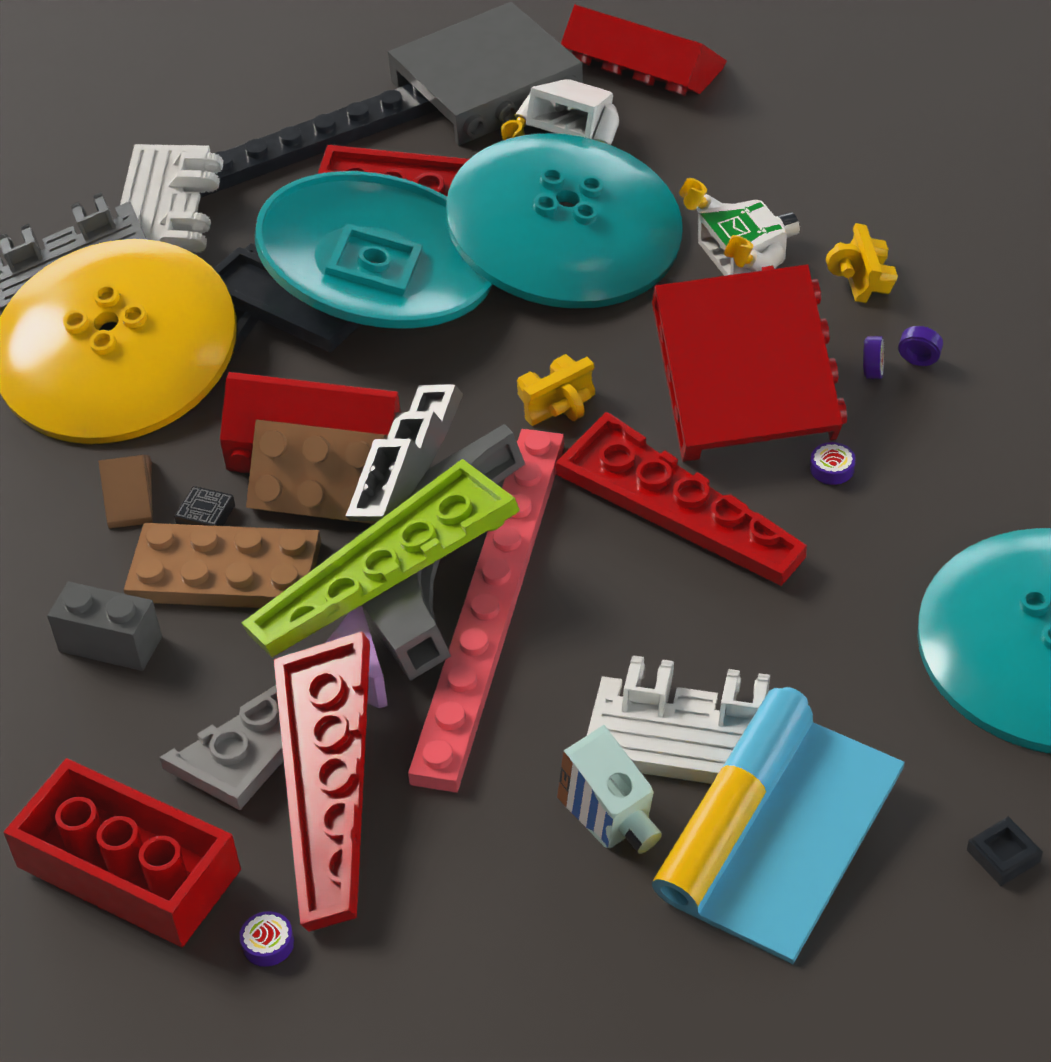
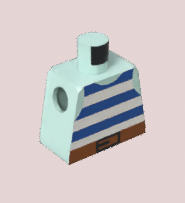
M603 725L563 751L557 798L604 847L612 848L626 838L638 854L645 853L651 849L662 837L661 831L648 818L654 792L651 785L611 732Z

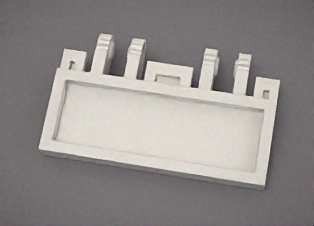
M135 144L120 205L131 202L147 240L165 242L190 252L201 253V251L206 249L207 238L202 233L210 230L211 219L206 214L197 212L201 198L199 192L205 193L207 191L210 193L214 192V190L217 191L220 178L215 173L221 172L224 160H222L219 154L211 153L209 146Z
M633 656L624 686L623 697L620 696L622 679L602 676L587 735L605 725L641 773L709 784L714 782L765 699L770 683V675L759 673L754 684L753 703L736 701L741 686L740 671L728 669L720 711L715 710L718 700V693L677 687L673 704L667 703L673 678V661L662 660L658 668L655 689L640 687L645 674L644 657Z

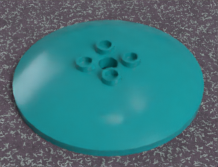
M555 133L523 135L486 147L471 157L459 169L450 185L446 202L448 232L454 246L465 262L476 273L496 287L522 299L548 306L595 308L635 298L655 286L668 273L678 256L682 241L683 225L679 206L668 186L651 168L634 156L612 145L575 135ZM560 202H569V203H572V204L575 205V206H574V207H565V206H563V205H561V204H559V203H560Z
M361 171L327 172L307 176L293 181L273 193L266 200L257 217L255 246L258 256L268 273L280 286L302 302L343 320L385 328H419L438 325L457 319L475 309L486 298L493 286L492 283L476 273L465 262L454 246L446 223L447 196L406 179Z
M1033 528L1003 533L984 539L969 546L948 561L934 576L925 592L919 612L917 637L921 658L931 681L940 694L961 715L979 728L1000 739L1031 750L1051 754V528Z

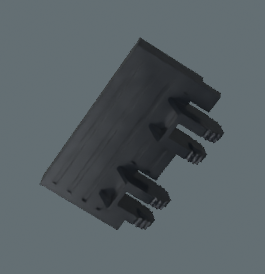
M250 243L245 249L238 247L213 268L225 283L235 309L252 313L253 317L330 353L361 325L317 310L286 291L263 266L255 244Z

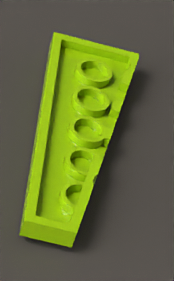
M461 459L244 620L242 625L247 634L273 658L486 531L500 528L505 520L520 511L515 497L464 459Z

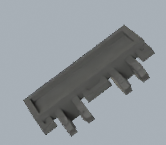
M102 192L93 195L95 199L94 204L98 212L87 216L84 207L79 202L70 205L81 233L77 235L74 226L47 236L42 239L46 248L43 250L40 249L37 238L29 223L21 226V234L25 243L15 247L12 239L6 233L0 235V246L8 265L4 266L0 257L1 313H3L12 297L31 277L57 259L79 249L103 242L126 239L147 240L131 202L129 201L115 207L118 218L113 219Z

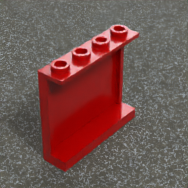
M808 264L655 285L652 306L682 462L699 460L702 450L824 432H828L830 441L837 439L843 424L847 423V409L844 399L837 398L834 384L838 383V367L835 358L828 357L826 344H829L830 341L829 326L826 318L820 319L817 306L821 303L820 285L817 279H811Z

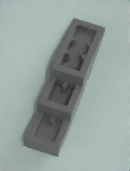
M455 384L419 385L409 412H396L387 439H374L346 514L350 521H379L405 502L412 494L432 464L450 429L462 399L463 393Z

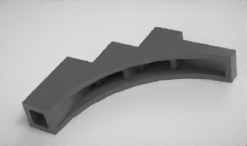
M503 424L432 466L426 471L408 499L461 459H464L494 483H499L525 465L513 432L506 424ZM440 559L361 605L366 621L410 681L451 657L436 625L432 609L433 582Z

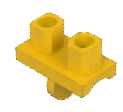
M855 223L853 227V240L850 244L837 243L827 254L826 263L828 270L833 275L848 278L856 302L867 303L872 292L889 294L897 281L898 275L895 267L884 265L889 250L886 241L871 238L867 225Z
M565 354L553 361L550 365V375L542 379L531 371L518 377L517 390L519 397L524 403L525 420L531 426H534L562 413L572 421L582 418L585 412L583 403L595 395V387L592 381L594 363L588 357L576 362Z

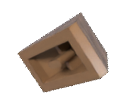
M150 455L99 460L108 528L153 523Z

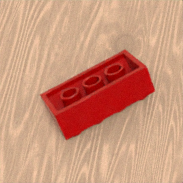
M575 4L561 41V45L584 65L590 66L593 60L602 63V70L618 76L622 75L623 70L634 73L633 80L649 86H653L656 80L666 84L665 90L680 96H685L687 91L701 94L722 71L727 62L726 59L702 43Z
M229 372L226 378L220 443L226 470L250 473L256 420L388 435L396 412H401L399 394L397 391Z

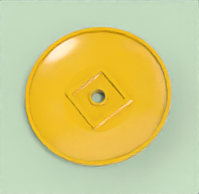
M144 239L115 240L91 245L67 254L31 277L12 297L0 316V394L12 413L23 423L46 436L62 441L104 444L125 441L154 432L174 422L194 408L209 394L224 373L233 353L237 332L236 313L229 291L219 274L202 258L186 249L165 242ZM117 322V325L112 330L99 331L104 324Z

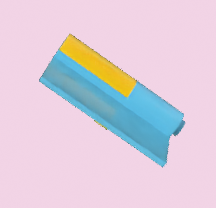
M790 687L769 690L653 879L652 887L654 891L673 907L794 964L900 776L905 762L814 723L813 713L808 705V700L798 690Z

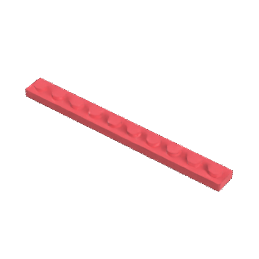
M521 429L517 444L525 465L506 477L502 489L515 497L520 511L505 520L500 528L487 532L448 650L451 657L447 658L444 662L408 772L409 784L412 786L458 793L554 482L556 462L562 456L564 434Z

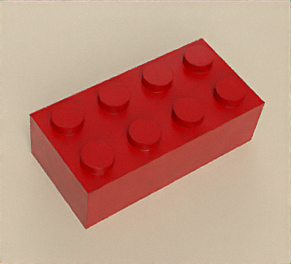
M68 758L60 764L3 832L18 868L183 948L241 871L231 833Z

